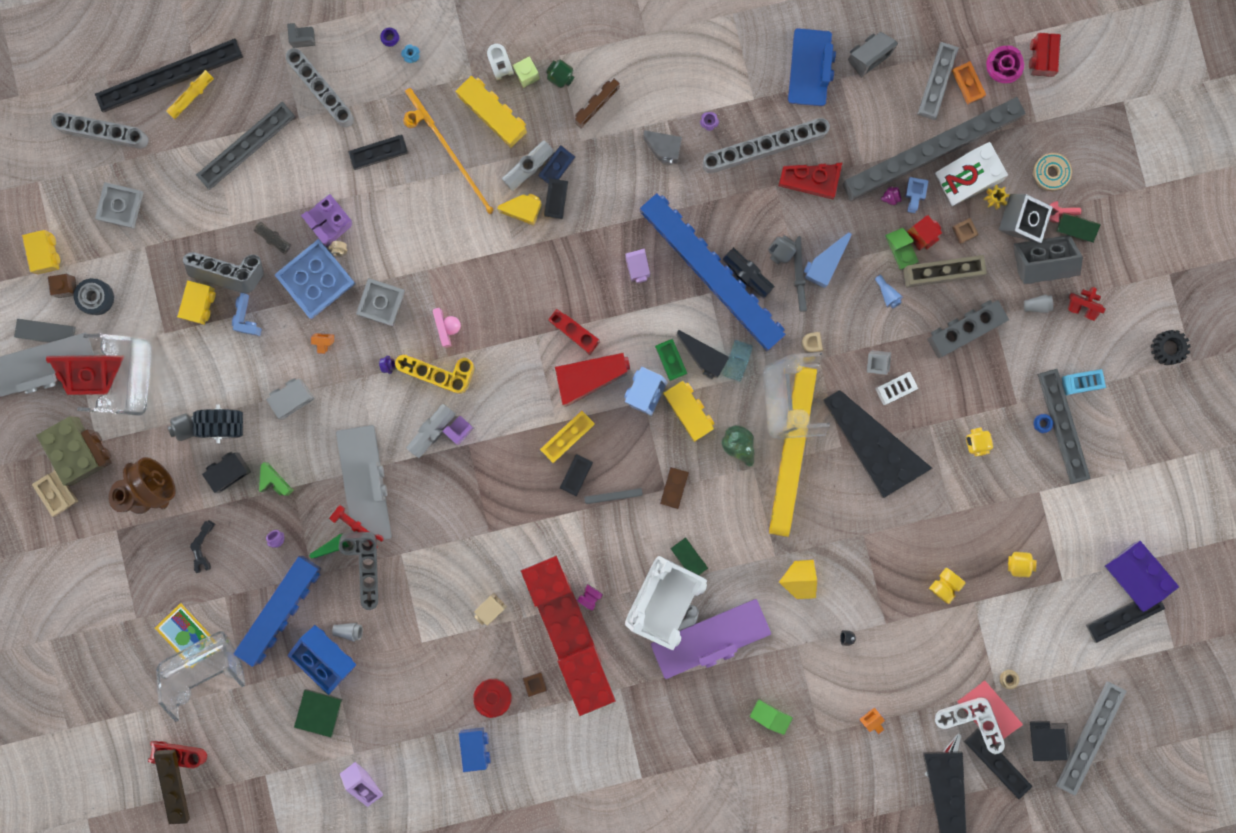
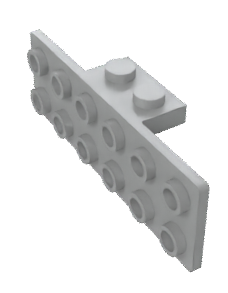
M78 334L1 356L0 397L25 391L26 394L38 391L37 387L44 386V389L56 386L55 382L59 380L55 376L56 372L51 364L47 363L46 357L95 356L88 334Z
M374 425L336 431L349 516L356 522H361V526L369 532L383 536L384 540L392 538L385 497L387 496V487L383 484L382 478L384 477V468L380 465Z

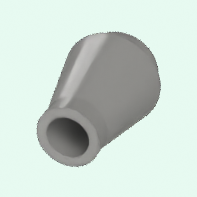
M1045 294L1024 300L1025 312L1048 313V311H1053L1052 296Z
M357 622L335 624L332 634L333 636L355 642L362 638L363 627L358 625Z

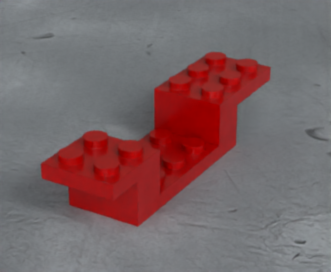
M557 555L520 570L534 606H537L558 657V665L579 716L616 702L601 665V659Z

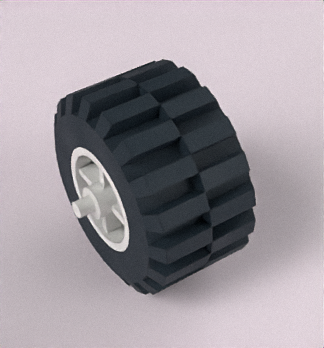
M216 405L214 409L194 411L193 436L197 438H214L216 443H220L222 438H239L243 436V412L222 409L220 405Z

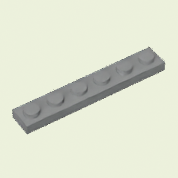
M1108 681L1106 682L1056 784L1057 787L1076 796L1127 692L1126 690Z

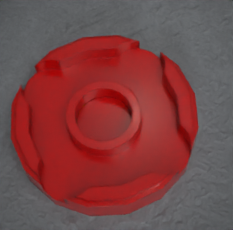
M499 679L482 681L476 687L473 694L474 706L481 715L487 718L499 717L510 707L512 702L511 691L505 682Z

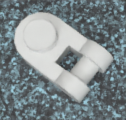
M501 44L491 45L488 48L487 56L496 81L502 79L505 75H514L505 48ZM505 64V68L498 69L497 65Z

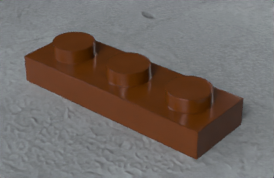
M615 78L611 82L607 81L602 86V91L598 96L596 94L593 95L588 101L589 105L585 109L581 108L576 113L575 123L580 129L620 89V83Z

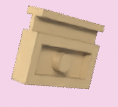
M55 470L32 484L52 517L57 516L78 502L70 487L63 486Z

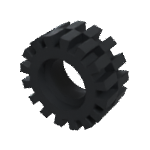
M1178 330L1161 332L1152 340L1154 344H1151V348H1153L1151 354H1155L1153 358L1159 360L1158 363L1174 365L1183 362L1182 360H1186V355L1190 354L1188 348H1191V345H1187L1189 339L1184 338L1185 334H1180ZM1168 340L1175 342L1177 345V351L1173 355L1167 354L1164 350V344Z

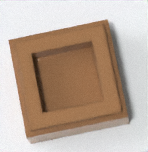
M971 218L952 227L960 244L979 235Z

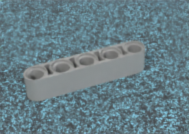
M291 48L288 50L286 60L340 126H351L354 122V116L348 107L299 49ZM300 56V60L298 62H292L294 57ZM306 71H312L309 77H304ZM324 85L323 90L316 91L317 86ZM331 99H336L334 105L328 106V102ZM343 113L348 114L347 119L340 120V116Z
M62 112L55 113L51 118L54 128L69 135L138 149L146 147L149 140L148 136L136 127ZM66 120L65 125L61 127V122ZM84 123V128L79 131V126ZM103 127V131L97 134L98 129ZM122 131L121 136L116 138V133ZM140 134V139L134 142L135 136Z

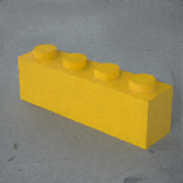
M471 75L455 91L457 96L512 148L527 133L525 122L520 117L515 118L511 114L513 111L506 104L502 105L498 101L499 97L493 91L488 92L484 88L486 85L481 79H475Z

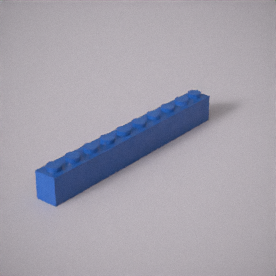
M656 193L640 207V213L767 352L786 335L784 327L779 322L775 323L771 319V313L766 308L762 309L758 305L759 300L753 294L749 295L747 293L744 283L732 276L734 274L727 265L724 267L719 262L721 259L714 251L711 253L707 249L708 244L701 237L698 239L694 234L695 230L693 227L681 220V214L676 209L672 210L668 206L670 203L663 195L659 196Z

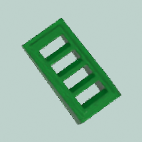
M345 533L337 535L310 553L309 557L311 559L339 551V540ZM350 541L343 542V545L345 547L352 546V543Z

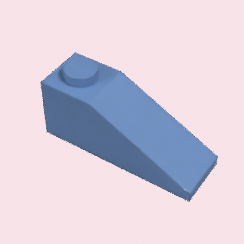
M848 232L817 256L812 263L808 262L804 270L807 273L805 279L826 288L852 234Z

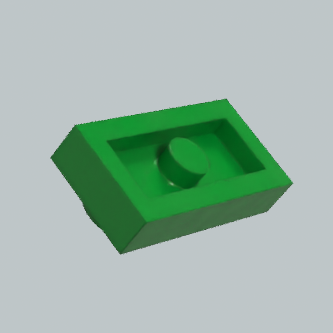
M673 338L655 346L669 381L688 374Z

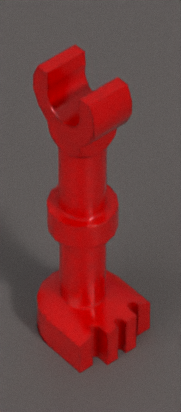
M339 505L329 517L334 523L341 519L351 527L353 532H369L361 526V522H356L344 513L345 508L342 505ZM379 534L375 535L376 539H378L380 542L384 540L383 536ZM367 540L371 546L373 544L372 541Z

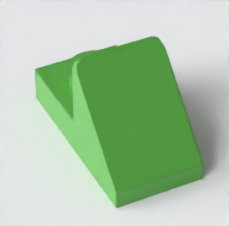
M904 228L885 235L900 270L908 265H914L919 262L911 245L914 241Z
M263 462L260 469L259 491L265 492L274 484L273 489L279 495L289 496L294 490L269 463Z

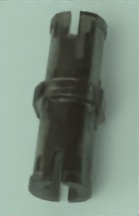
M262 222L255 226L254 232L263 237L267 244H272L283 254L289 251L291 244L281 238L278 232H273Z

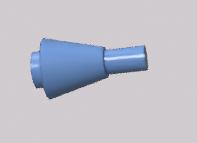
M882 275L877 276L875 280L881 288L886 307L893 309L900 305L903 296L887 284Z

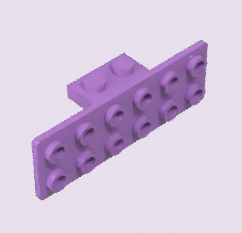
M753 599L679 631L681 641L677 647L675 646L674 650L656 642H652L651 647L663 676L667 679L698 665L708 668L717 664L716 660L724 658V660L730 659L735 656V652H738V648L771 635V631L757 599Z

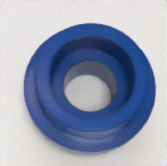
M1040 414L1035 417L1033 425L1039 433H1047L1053 427V420L1047 414ZM1041 420L1045 421V427L1040 426Z

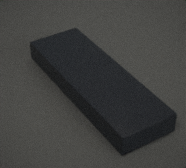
M401 134L350 150L348 153L353 169L358 170L408 154V149Z

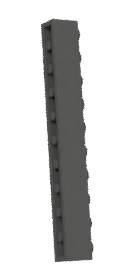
M1015 97L846 179L842 185L850 201H853L1021 119L1026 113L1018 97Z

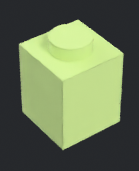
M530 56L513 65L514 72L523 88L540 79Z

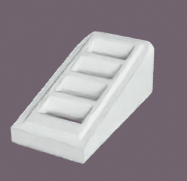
M908 372L875 389L884 406L917 390L918 387L911 373ZM906 377L912 387L910 389H908L904 381V378ZM898 381L901 382V384H902V386H903V388H904V390H905L904 392L901 391V389H900V387H899V385H898V383H897ZM892 384H894V386H895V388H896V390H897V392H898L897 395H895V393H894V391H893V389H892V387H891ZM887 387L891 398H888L884 388Z

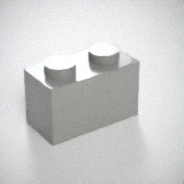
M293 378L286 383V387L280 390L278 388L269 394L270 397L266 400L278 419L283 420L315 398L302 379L298 378L296 380V378Z

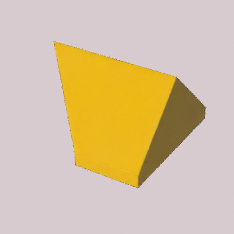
M814 560L794 561L779 581L796 599L816 598L817 576Z

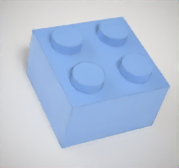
M641 366L640 371L637 370L633 377L634 383L631 388L627 389L624 398H626L625 402L632 408L652 416L668 382L663 376Z

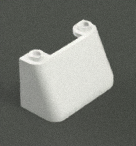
M658 556L653 562L628 613L625 625L632 632L674 650L675 646L677 647L681 641L678 628L694 595L698 596L705 592L707 579Z

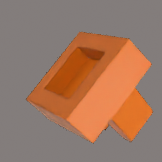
M315 333L311 336V344L317 345V353L325 354L328 351V346L334 343V334Z
M875 708L859 719L869 732L875 730L879 735L884 731L881 724L885 720Z

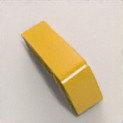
M400 355L395 361V366L399 371L456 394L466 392L475 370L474 363L468 358L459 359L453 373L407 355ZM407 360V363L413 365L414 367L413 369L405 366L403 369L401 362H406ZM464 362L470 364V369L467 372L461 371V365ZM422 366L427 367V373L424 376H420L418 373L419 368ZM439 373L445 374V380L442 383H437L436 376ZM457 380H462L463 387L460 390H455L454 382Z

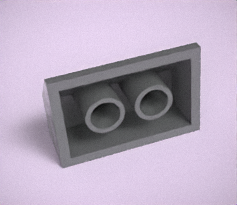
M1070 235L1043 239L1042 243L1032 241L1014 243L1017 270L1023 284L1081 276L1083 256Z

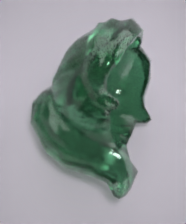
M738 425L729 427L722 438L724 451L729 456L738 458L745 465L753 466L755 455L753 434L746 428Z

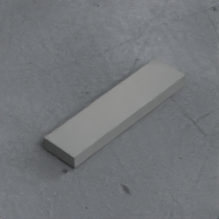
M940 42L917 115L936 120L959 47Z

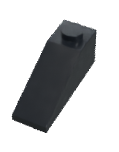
M678 330L677 337L700 370L704 371L703 375L712 380L714 377L718 378L729 357Z

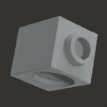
M872 350L868 355L867 373L886 375L890 371L891 352Z

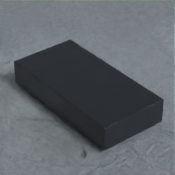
M549 178L544 216L563 219L569 181Z
M576 454L560 489L577 497L593 462Z

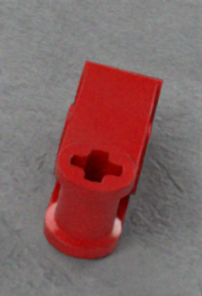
M164 741L150 742L152 749L150 758H148L149 763L156 764L154 753L160 750L177 751L180 755L178 760L179 767L194 769L204 764L207 760V753L202 748L171 744ZM193 754L198 756V763L193 760Z

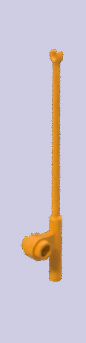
M411 88L405 90L406 95L417 110L405 113L403 118L404 125L408 128H415L419 122L424 120L428 127H431L480 198L488 214L493 213L494 209L487 203L434 125L435 122Z

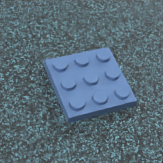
M320 239L316 240L274 274L311 320L356 284Z

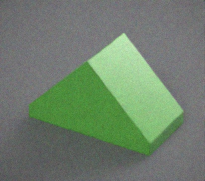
M759 699L750 714L752 719L766 728L783 735L793 719L788 714Z

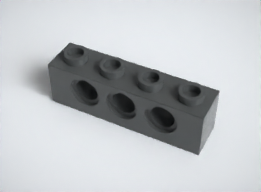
M989 300L980 305L982 309L976 312L973 309L964 314V319L959 321L956 318L947 323L948 328L942 330L940 327L932 331V336L927 340L938 359L1009 321L999 300L993 303ZM981 314H984V315L987 316V318H988L987 323L981 322V320H980V315H981ZM964 323H968L971 326L970 333L964 331ZM948 332L954 335L953 342L947 340L946 335Z

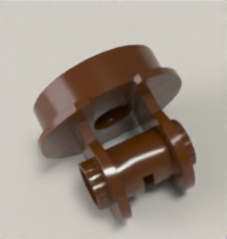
M143 457L134 464L131 462L125 465L123 469L124 480H118L111 486L108 499L112 509L117 512L131 511L136 514H143L149 511L150 508H160L161 510L167 508L169 501L175 496L176 488L171 475L159 462L152 458Z

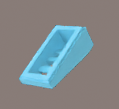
M1102 369L1071 374L1061 378L1065 395L1106 388ZM1093 375H1095L1097 386L1094 384Z

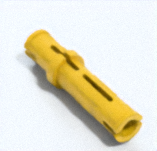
M204 70L194 82L190 83L188 89L166 112L176 119L199 94L203 93V90L214 78Z

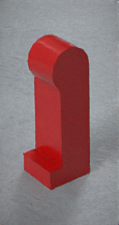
M558 309L548 319L552 325L589 355L592 354L600 343L596 336Z

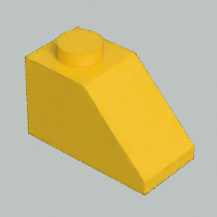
M523 194L498 205L497 210L501 214L534 226L542 203L539 197L533 194H528V196Z

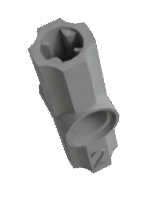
M543 140L528 155L522 157L520 162L502 180L514 191L553 156L554 150ZM527 162L534 164L529 170L523 168Z
M442 404L434 415L423 423L418 430L419 433L406 448L413 455L420 458L427 451L428 447L439 439L443 429L456 414L445 404Z

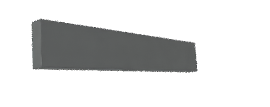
M282 101L199 171L196 176L207 189L211 190L296 116Z
M1058 369L1037 374L1049 415L1053 420L1054 432L1070 484L1091 479Z

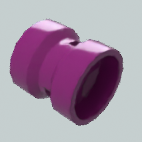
M587 584L584 588V595H580L577 601L593 611L596 606L595 601L600 600L603 594Z

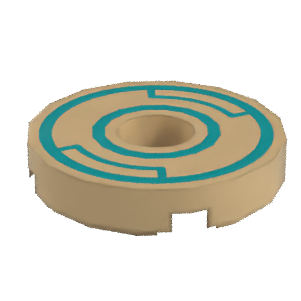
M1049 153L1036 161L1032 174L1040 188L1053 192L1062 189L1068 184L1072 176V168L1070 162L1063 155ZM1052 167L1057 171L1056 177L1049 176L1048 168Z

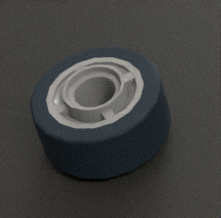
M85 279L74 290L73 298L75 305L79 310L89 315L98 316L105 314L114 303L112 288L109 284L99 279ZM93 293H96L97 298L92 301L91 296Z

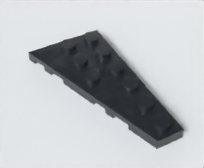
M841 390L823 400L882 498L887 497L933 469Z

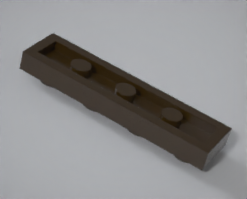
M156 751L154 759L168 823L186 824L189 822L190 816L176 751Z

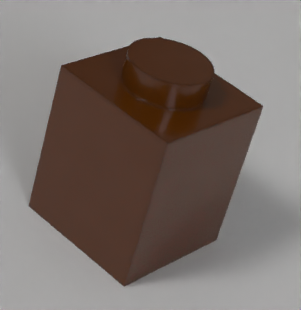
M67 273L48 276L51 296L56 298L74 296V290L77 287L74 276Z

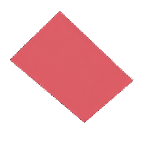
M983 681L957 701L961 704L976 698L987 699L1003 739L1023 725L986 681ZM979 703L978 708L973 709L972 705L969 706L972 715H975L974 710L977 709L984 712L986 705L983 706L982 703ZM985 721L983 728L985 730H992L994 723ZM994 734L991 735L992 743L994 745L998 744L999 742L996 741Z

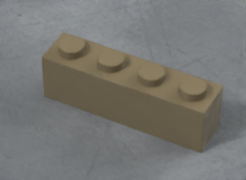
M984 255L908 265L903 269L906 288L980 278L987 274Z

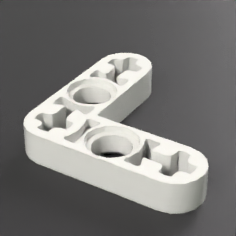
M976 698L942 709L936 713L935 722L942 729L977 720L988 750L994 754H999L1004 750V739L987 699ZM979 703H982L983 706L986 705L984 712L977 709L974 710L975 715H972L969 706L972 705L973 709L978 708ZM964 708L969 714L966 718H960L957 715V711ZM954 711V717L956 721H953V717L948 718L947 723L939 721L941 719V715H944L945 717H950L951 712ZM991 721L994 723V728L992 730H985L983 723ZM993 734L996 741L1001 742L998 748H995L994 745L990 746L992 744L991 735Z

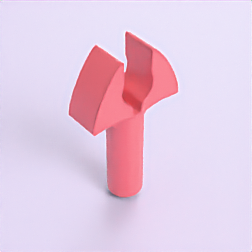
M1058 201L1053 202L1050 206L1057 213L1050 215L1049 221L1058 223L1059 217L1062 216L1063 212L1071 215H1080L1081 208H1060Z

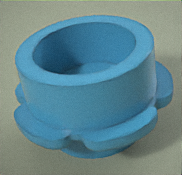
M409 44L402 50L401 55L405 62L414 63L420 57V50L417 46Z

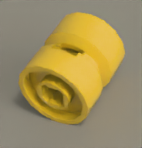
M945 568L939 575L940 580H935L929 587V590L945 603L950 604L955 598V591L959 592L966 583L953 571Z

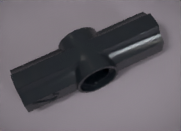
M734 247L722 259L745 285H749L763 299L775 287L761 274V270L752 261H748Z

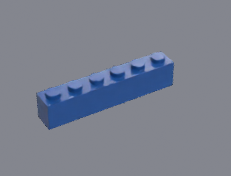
M298 556L233 654L252 667L261 664L267 656L265 654L267 649L272 648L277 642L276 636L279 631L283 632L287 627L289 616H293L299 609L297 605L301 599L304 600L309 594L310 590L308 588L311 583L315 584L321 576L319 572L322 568L306 557Z

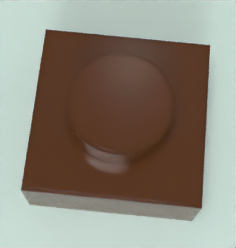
M542 672L523 678L528 697L547 691Z

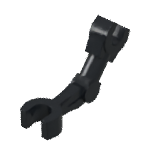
M210 520L203 523L201 532L190 544V548L195 556L194 571L196 574L201 572V564L205 566L206 571L211 569L210 562L205 556L203 557L201 545L206 535L216 525Z

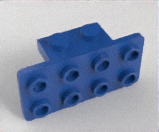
M795 29L788 102L790 104L824 106L826 104L827 87L830 81L834 79V70L831 69L832 63H835L836 51H833V44H831L832 33L830 31Z

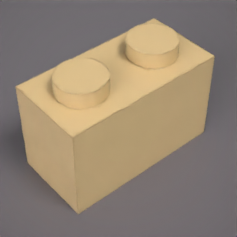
M493 593L474 611L476 614L474 617L481 625L485 623L488 626L507 606Z

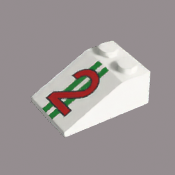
M990 142L972 150L935 172L952 206L1003 182L1008 176Z

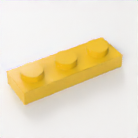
M581 411L540 450L554 463L586 434L595 423Z

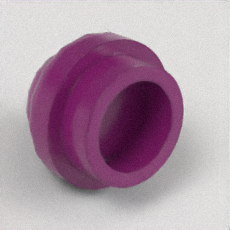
M888 187L881 200L889 205H897L898 202L902 201L899 188Z

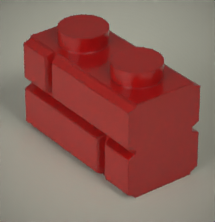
M1038 33L1034 39H1031L1030 50H1033V57L1029 60V69H1032V76L1054 77L1059 72L1060 34Z

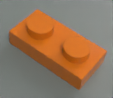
M971 61L952 70L967 105L986 96Z

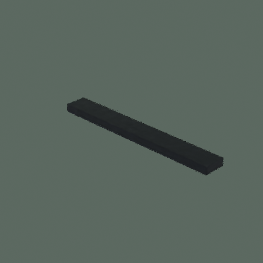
M234 38L95 93L101 111L104 113L198 76L204 70L208 72L241 59L243 54L238 41Z

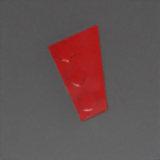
M843 162L826 165L825 163L815 166H783L778 186L834 200Z

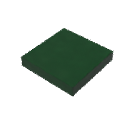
M305 689L294 728L331 738L343 699Z

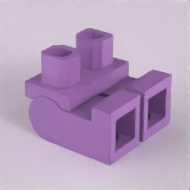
M331 194L317 203L309 212L306 211L301 215L326 247L352 226V220Z

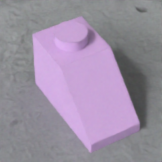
M645 249L626 253V263L631 282L641 283L647 281V277H650Z
M356 762L340 773L346 791L365 806H370L383 796L367 771Z

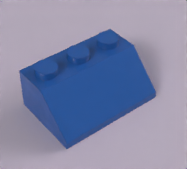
M316 625L298 640L287 655L328 695L356 666L352 658L346 655Z

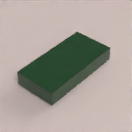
M1063 212L1056 231L1094 243L1101 224Z
M686 537L670 548L685 569L697 575L702 574L708 569Z

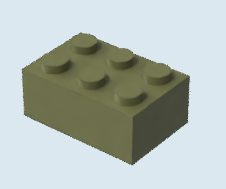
M69 416L36 435L63 486H73L105 468L98 466L81 433L85 431V428L79 417Z

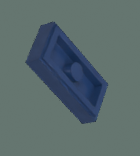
M560 145L538 176L548 184L549 178L560 179L576 156Z

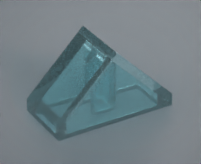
M734 340L722 376L741 382L753 346Z

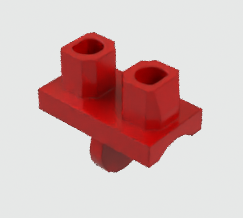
M1091 287L1089 291L1082 289L1081 294L1086 296V298L1072 292L1068 297L1070 299L1068 305L1070 312L1078 314L1083 305L1088 307L1084 316L1093 321L1097 319L1100 313L1104 314L1106 308L1102 304L1092 301L1093 299L1097 301L1101 299V296L1096 294L1097 288Z

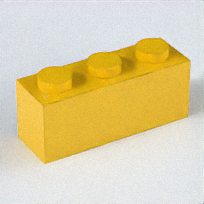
M681 381L664 392L663 395L695 442L714 430L713 425L715 423L709 414L706 416L702 411L704 406L699 399L695 400L691 394L694 391L688 382L685 384L684 381Z

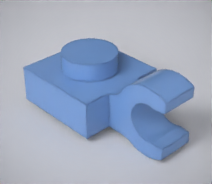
M909 177L905 197L911 199L907 212L915 213L918 210L919 200H925L928 180Z

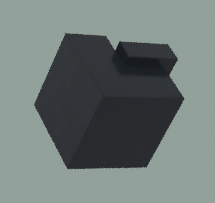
M1030 721L1033 761L1068 760L1070 756L1068 723Z

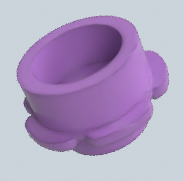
M706 112L701 116L700 124L706 130L711 131L714 127L718 126L719 120L715 113Z
M278 530L271 531L266 536L267 545L272 548L280 547L284 542V534Z

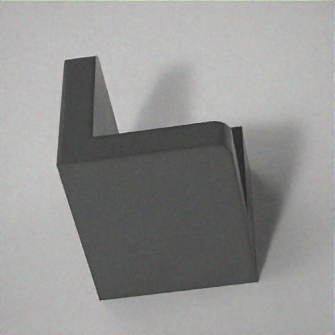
M295 23L287 24L288 39L293 48L315 46V34L312 26L298 28Z

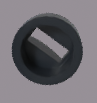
M841 631L840 642L842 646H851L855 643L856 636L852 631Z

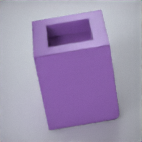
M459 416L442 432L455 444L459 445L474 428L463 417Z

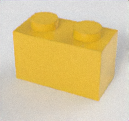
M41 230L22 235L31 273L39 275L60 270V257L55 250L56 239L51 232Z
M187 280L177 317L205 325L206 321L210 318V305L215 300V288Z

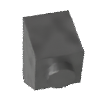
M644 130L643 139L657 159L666 165L677 164L682 137Z

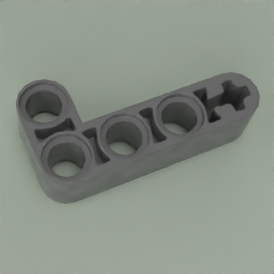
M194 252L188 253L183 257V263L189 277L244 294L252 292L264 275L261 259L257 255L246 256L239 266Z
M371 532L345 533L340 537L339 551L344 555H359L361 606L366 610H373L378 605L376 536ZM370 540L373 544L371 546H365L363 545V541ZM351 541L353 545L351 547H345L343 545V542ZM365 559H371L373 560V563L371 565H366L363 561ZM367 577H371L374 581L372 583H366L364 579ZM370 591L372 601H368L367 594Z

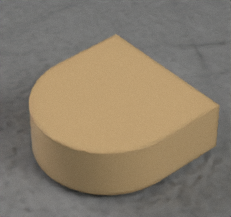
M820 332L809 333L803 337L802 347L805 351L810 353L823 351Z

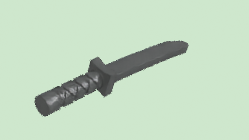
M798 236L795 240L797 251L794 254L796 279L794 287L797 286L799 311L805 312L807 311L804 290L806 281L803 280L801 236Z

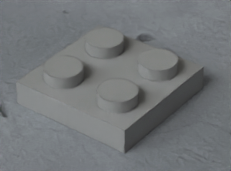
M104 182L95 219L134 229L144 192Z
M368 278L356 314L394 326L405 290Z

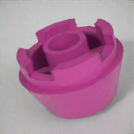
M1009 45L995 48L989 54L986 62L989 76L999 83H1012L1022 75L1025 65L1020 50Z

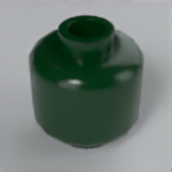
M561 59L553 60L545 72L547 73V80L558 88H563L565 85L569 86L575 78L572 76L573 68Z

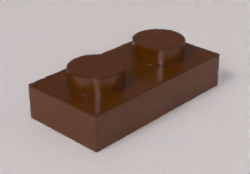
M89 429L83 431L81 435L98 466L106 467L112 464L110 460L111 454L107 448L103 447L100 434Z
M670 467L660 504L679 509L689 472Z

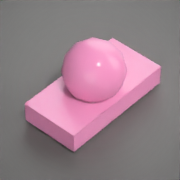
M440 308L433 309L441 344L445 348L451 347L449 335L458 333L461 327L460 321L453 316L444 319Z

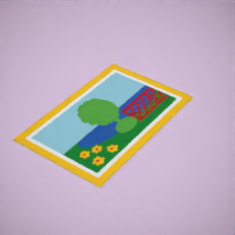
M182 603L155 627L157 632L191 668L218 644Z

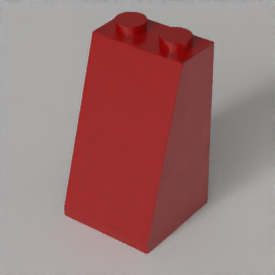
M624 353L556 366L555 371L562 405L564 407L570 406L626 376L627 370H630L628 357H624Z

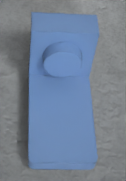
M240 293V297L236 299L237 312L232 319L233 330L260 336L262 329L256 327L257 323L245 321L244 324L249 295Z

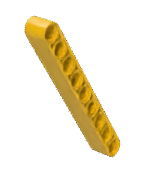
M797 366L769 534L789 537L817 375V369Z

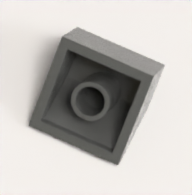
M879 32L877 35L873 33L865 40V44L861 47L857 45L850 51L851 54L848 61L862 78L892 55L898 45L896 40L882 32Z
M1010 194L999 231L1013 237L1042 243L1053 207L1027 194Z

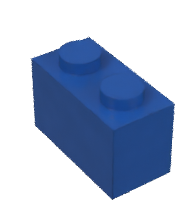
M484 727L461 730L459 732L463 772L486 770L488 764H491L490 752L486 751V744H489L488 733H484Z

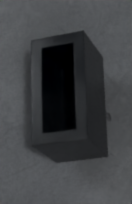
M229 452L222 457V461L218 464L215 462L206 467L207 471L202 475L214 493H221L251 473V470L240 453Z

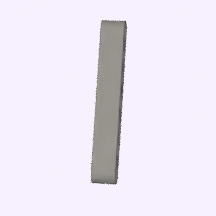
M818 118L710 152L704 157L703 169L707 173H715L823 139L830 129V124L826 119ZM821 125L825 131L820 133L816 130L815 126ZM804 131L807 137L800 138L797 132ZM784 136L788 139L789 143L782 144L779 138ZM767 142L771 148L765 150L761 147V143ZM750 148L753 154L745 155L743 149ZM730 153L735 159L727 161L725 155ZM713 159L716 161V166L710 167L706 161Z

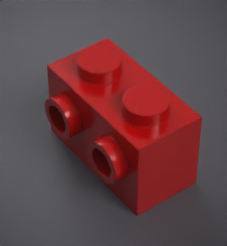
M929 215L925 216L907 231L919 251L923 248L929 249L940 240L938 236L942 234L939 223L936 220H932Z

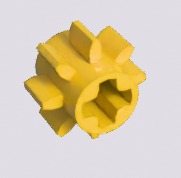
M995 185L993 190H986V193L989 195L984 200L988 201V208L995 206V209L998 210L1000 204L1003 206L1007 204L1005 199L1010 195L1004 191L1006 187L1001 189L998 188V185Z

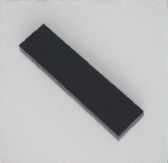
M1133 601L1086 624L1094 642L1098 643L1164 610L1165 607L1162 601L1142 612Z
M978 728L964 741L1017 799H1021L1033 787L1002 753L994 754L988 750L982 733Z

